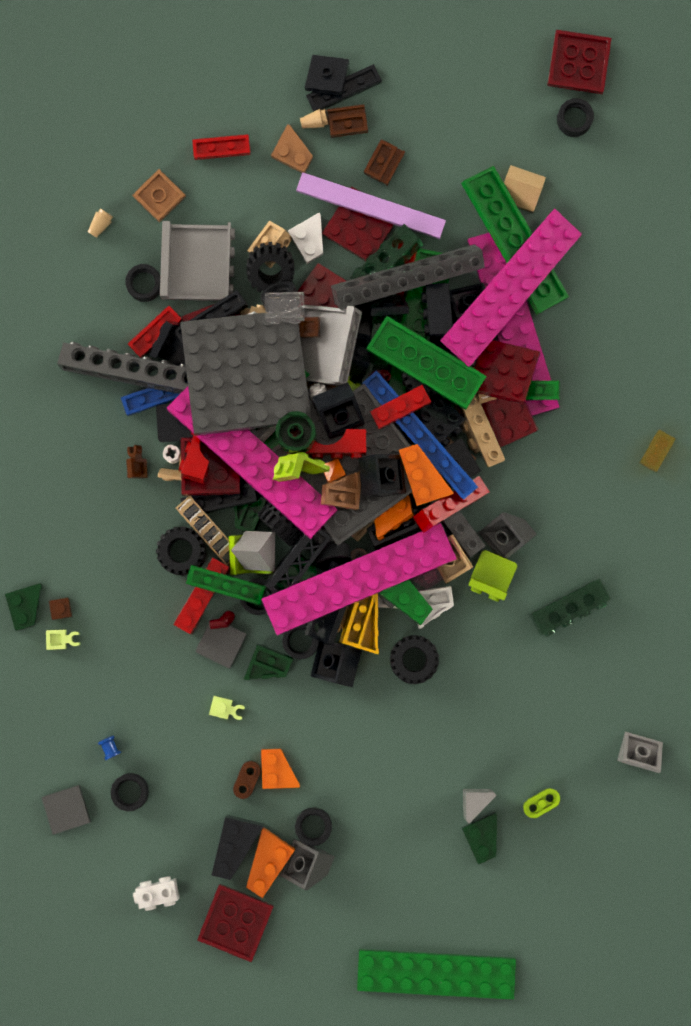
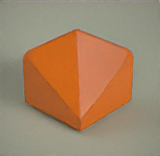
M339 459L325 463V465L330 467L329 472H324L328 483L346 476Z

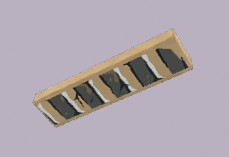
M188 496L176 507V510L223 563L228 565L230 563L229 539L194 499Z

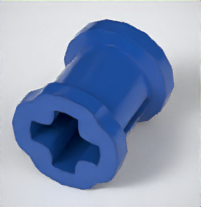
M114 735L98 742V745L102 746L105 753V760L121 753L113 740L115 738Z

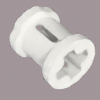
M167 445L164 448L163 457L167 462L175 464L180 460L181 451L177 446ZM171 450L177 452L174 454L175 458L173 459L169 456Z

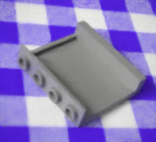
M162 221L160 297L162 300L220 301L234 292V285L230 284L231 277H234V266H231V258L234 259L235 248L231 247L232 240H235V228H232L231 222H228V225L171 224L170 221Z
M297 302L289 310L296 309L298 326L299 318H320V337L300 338L304 369L310 374L306 378V382L333 386L347 383L362 312L354 306H347V309L340 310L333 307L302 305Z

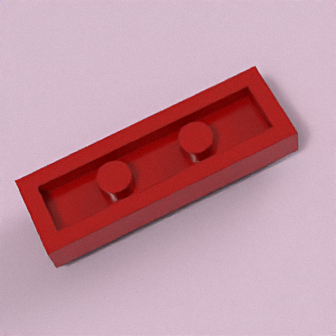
M248 134L192 140L194 160L251 155Z
M168 306L128 343L129 347L140 358H143L158 339L161 326L166 321L180 323L183 321L182 318Z
M420 385L370 411L380 430L431 404V400L423 385Z

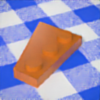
M418 444L399 450L416 506L454 494Z
M265 827L261 831L246 888L261 898L264 897L295 851L294 847Z

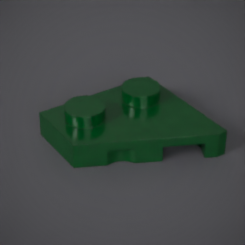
M258 496V502L234 507L235 528L244 532L256 531L261 520L257 513L268 503V500Z
M42 583L5 594L15 631L35 626Z
M257 644L244 679L286 677L294 658Z
M496 812L462 827L478 865L496 857Z

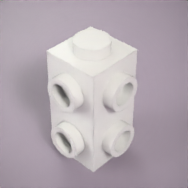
M170 876L160 878L159 882L152 883L151 880L141 882L140 886L135 889L136 892L133 893L135 904H138L139 909L145 908V911L156 909V905L164 904V907L176 904L175 901H178L180 898L176 878L171 879Z

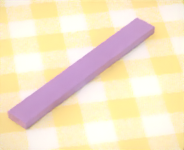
M303 172L296 192L439 240L446 222L444 219Z

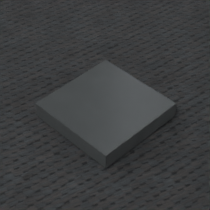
M209 623L195 652L230 669L247 634L232 626L210 630Z
M80 785L41 797L53 835L91 822Z

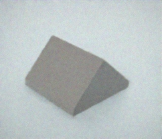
M245 531L231 550L240 564L246 570L275 571V532Z
M625 731L617 761L660 773L663 742Z
M463 789V813L465 820L470 824L497 795L491 789Z

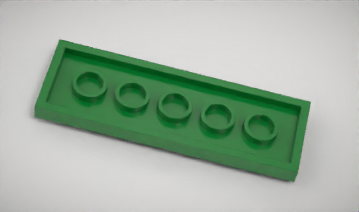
M386 316L366 348L367 351L465 410L487 377Z

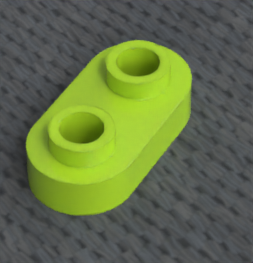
M552 788L544 789L524 802L523 811L530 818H538L558 806L560 795ZM551 794L553 796L552 801H547L546 796ZM535 804L536 810L530 811V805Z

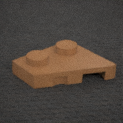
M287 124L271 154V158L301 173H306L313 155L292 127Z
M360 472L352 473L322 485L321 505L352 510L359 509Z

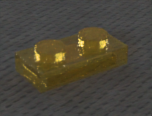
M657 430L639 463L657 472L675 438L661 430Z

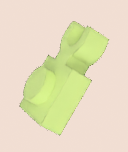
M46 630V650L67 649V643L72 646H79L80 642L75 643L73 636L80 635V632H71L67 635V630Z
M214 696L209 715L228 719L229 714H231L235 719L241 720L243 717L238 716L236 710H244L245 706L236 705L234 707L232 706L233 700Z

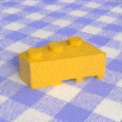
M378 593L350 605L339 639L340 643L379 655Z

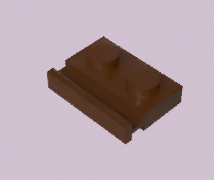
M364 104L327 109L331 138L368 133Z
M381 139L364 170V174L388 186L405 155V151Z

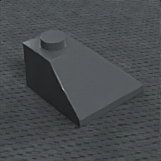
M502 512L478 532L496 555L506 559L537 535L525 519Z
M294 839L291 846L295 848V851L283 867L280 876L304 890H309L328 875L335 856Z

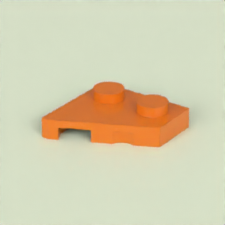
M410 496L405 497L374 520L378 540H382L386 533L392 529H397L401 523L408 521L414 516Z
M261 749L262 789L300 788V783L287 762L281 749Z

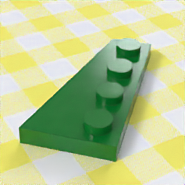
M410 580L379 592L382 597L420 626L433 610Z

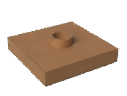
M160 169L132 195L159 223L186 197Z

